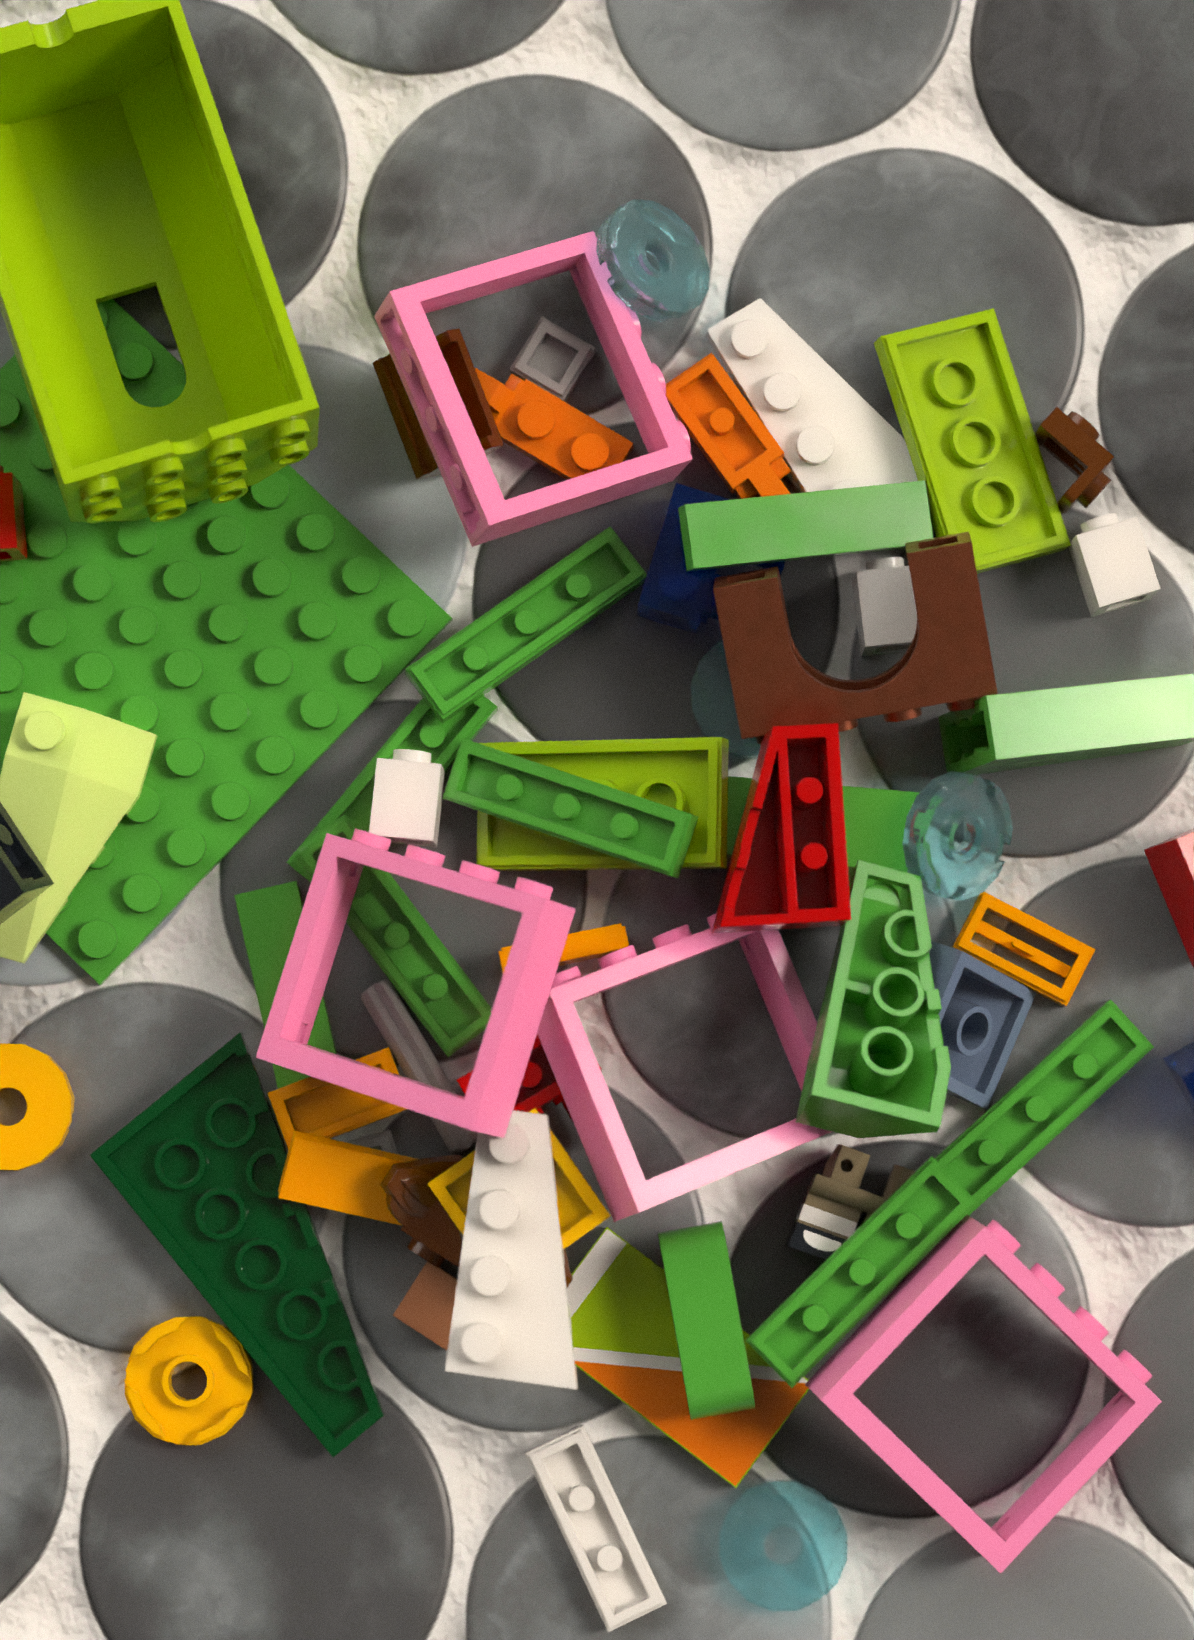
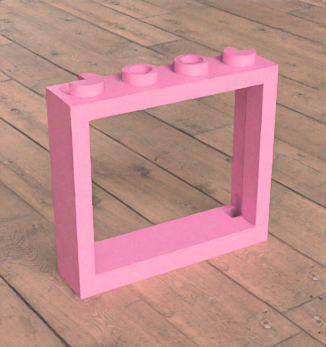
M594 231L389 291L374 316L472 547L671 482L693 460L690 453L691 442L688 431L681 421L675 419L666 398L664 376L660 368L655 363H651L641 341L642 333L639 319L635 311L631 307L626 306L616 283L617 273L614 261L607 251L601 249ZM570 271L649 454L505 500L426 317V313Z
M355 829L351 840L326 833L255 1058L471 1131L504 1138L576 909L550 900L553 887L518 877L513 889L497 884L500 875L499 871L462 860L460 870L456 872L442 868L445 855L408 844L405 856L388 851L391 839ZM364 866L522 913L465 1097L307 1045Z
M715 913L706 918L710 926L709 929L692 935L688 924L677 927L652 938L656 949L641 955H637L633 945L619 949L597 959L601 970L582 977L578 966L555 974L537 1034L614 1222L832 1132L797 1123L796 1119H793L645 1180L573 1004L739 940L802 1092L817 1021L779 930L711 933L716 917Z
M966 1215L805 1385L1001 1574L1162 1401L1145 1385L1153 1376L1136 1358L1125 1349L1116 1356L1102 1342L1109 1332L1082 1306L1072 1313L1058 1299L1065 1291V1288L1037 1262L1029 1270L1014 1255L1021 1245L1005 1228L994 1219L985 1227L977 1220ZM983 1255L1120 1390L992 1527L982 1520L853 1395L861 1384Z

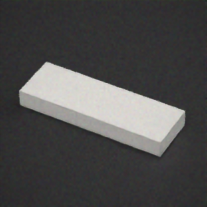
M584 1425L525 1452V1456L607 1631L610 1632L666 1605V1599Z

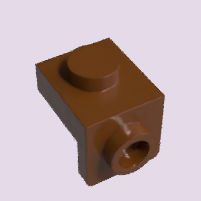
M1056 407L1040 424L1035 436L1037 442L1078 477L1058 501L1059 509L1066 514L1077 501L1084 508H1087L1110 483L1111 479L1103 471L1110 464L1114 456L1096 441L1099 438V433L1090 422L1073 411L1067 416Z

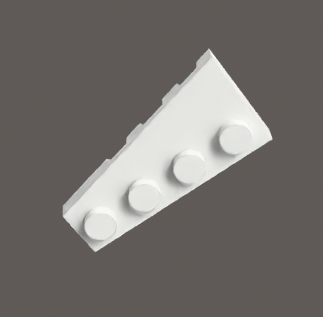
M761 298L706 330V337L736 386L783 450L784 461L788 465L790 473L802 493L918 481L905 439Z
M513 1110L504 1138L478 1132L445 1371L578 1389L571 1333L570 1307L568 1304L564 1269L563 1243L557 1205L558 1197L549 1115Z

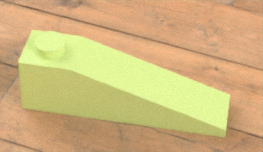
M23 692L0 774V802L54 884L0 925V957L23 964L28 960L68 902V896L91 863L94 864L104 850V844L124 815H128L139 799L157 740L156 734L84 708Z

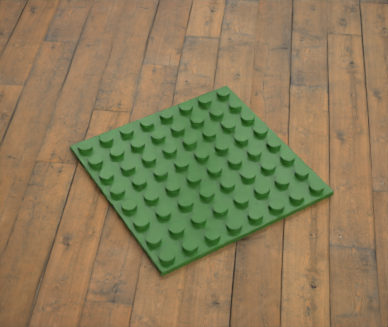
M110 299L97 303L124 387L130 397L148 407H161L175 401L183 392L186 384V373L183 364L116 301ZM14 354L0 369V466L4 467V472H12L22 484L27 559L0 561V774L23 692L84 708L157 735L139 799L128 815H124L104 844V850L95 863H91L68 896V902L46 932L99 985H102L453 619L290 465L285 466L259 483L248 486V492L240 498L218 504L212 503L211 498L186 505L187 511L167 521L151 522L150 518L146 517L137 521L71 522L16 355Z

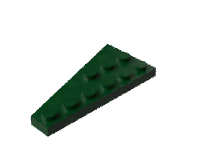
M239 1032L92 1152L90 1157L332 1457H335L381 1419L385 1413L307 1204L278 1198V1188L287 1158V1151L243 1033Z

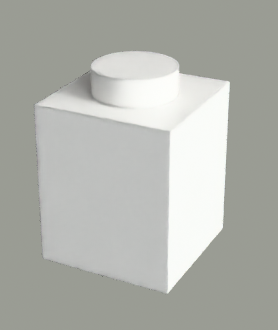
M1111 513L1093 518L1080 525L1082 533L1074 537L1069 550L1091 617L1147 601L1155 596L1161 588L1137 517L1119 522L1117 513Z
M887 557L867 561L866 570L856 571L852 581L861 656L906 652L913 640L917 624V609L909 566H904V559L902 557Z
M394 749L392 759L377 758L369 833L391 839V843L437 847L445 771L442 764L431 763V753L410 749Z

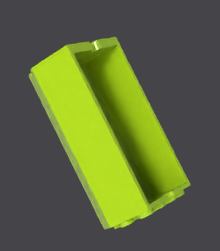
M97 0L66 9L60 18L49 23L31 24L27 20L0 28V310L71 522L137 521L149 517L151 522L167 521L187 511L186 505L211 498L212 503L218 504L240 498L248 492V486L259 483L287 465L303 460L310 454V451L318 447L320 407L179 0ZM154 286L157 287L186 373L184 390L175 401L161 407H148L130 397L124 387L97 303Z

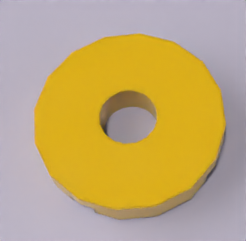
M0 1043V1092L8 1088H14L23 1094L27 1102V1111L20 1122L11 1126L0 1123V1170L21 1171L44 1162L63 1145L72 1123L75 1097L67 1074L50 1055L25 1044Z
M203 1316L174 1317L152 1327L133 1347L126 1367L125 1397L135 1420L153 1437L176 1445H203L228 1433L245 1415L254 1391L253 1364L247 1350L226 1325ZM183 1362L196 1363L205 1371L207 1377L206 1389L198 1398L185 1399L180 1397L173 1389L172 1374L174 1369Z

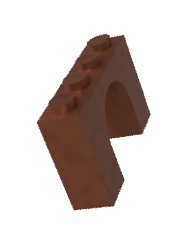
M969 532L905 543L917 609L915 634L908 650L894 666L879 675L866 679L844 680L831 677L815 669L803 658L794 644L789 629L778 566L716 577L713 591L741 739L756 737L757 744L761 745L763 736L773 726L838 723L839 732L856 728L858 726L857 719L883 714L885 722H900L922 715L921 707L946 703L947 709L950 711L968 710L975 708V700L986 695L998 694Z

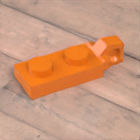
M712 353L666 384V398L671 410L679 421L684 424L691 438L732 494L735 493L739 499L790 494L780 480L790 473V469L784 461L783 450Z
M475 368L502 441L562 478L569 480L624 462L634 447L633 442L528 379L524 381L511 374L506 383L503 384Z

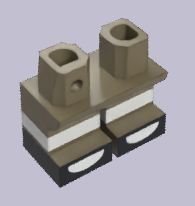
M837 1144L826 1161L822 1174H813L785 1246L826 1260L855 1231L861 1212L864 1214L861 1221L862 1224L915 1171L893 1164L882 1197L859 1189L870 1155ZM910 1272L896 1286H898L910 1274Z

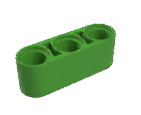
M722 1221L658 1232L691 1420L755 1409L752 1382Z

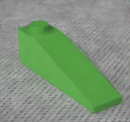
M858 860L849 890L851 920L840 927L807 1063L796 1122L855 1138L937 1132L941 1126L951 1063L948 1046H944L939 1013L942 1007L939 989L934 987L929 955L932 944L921 876Z

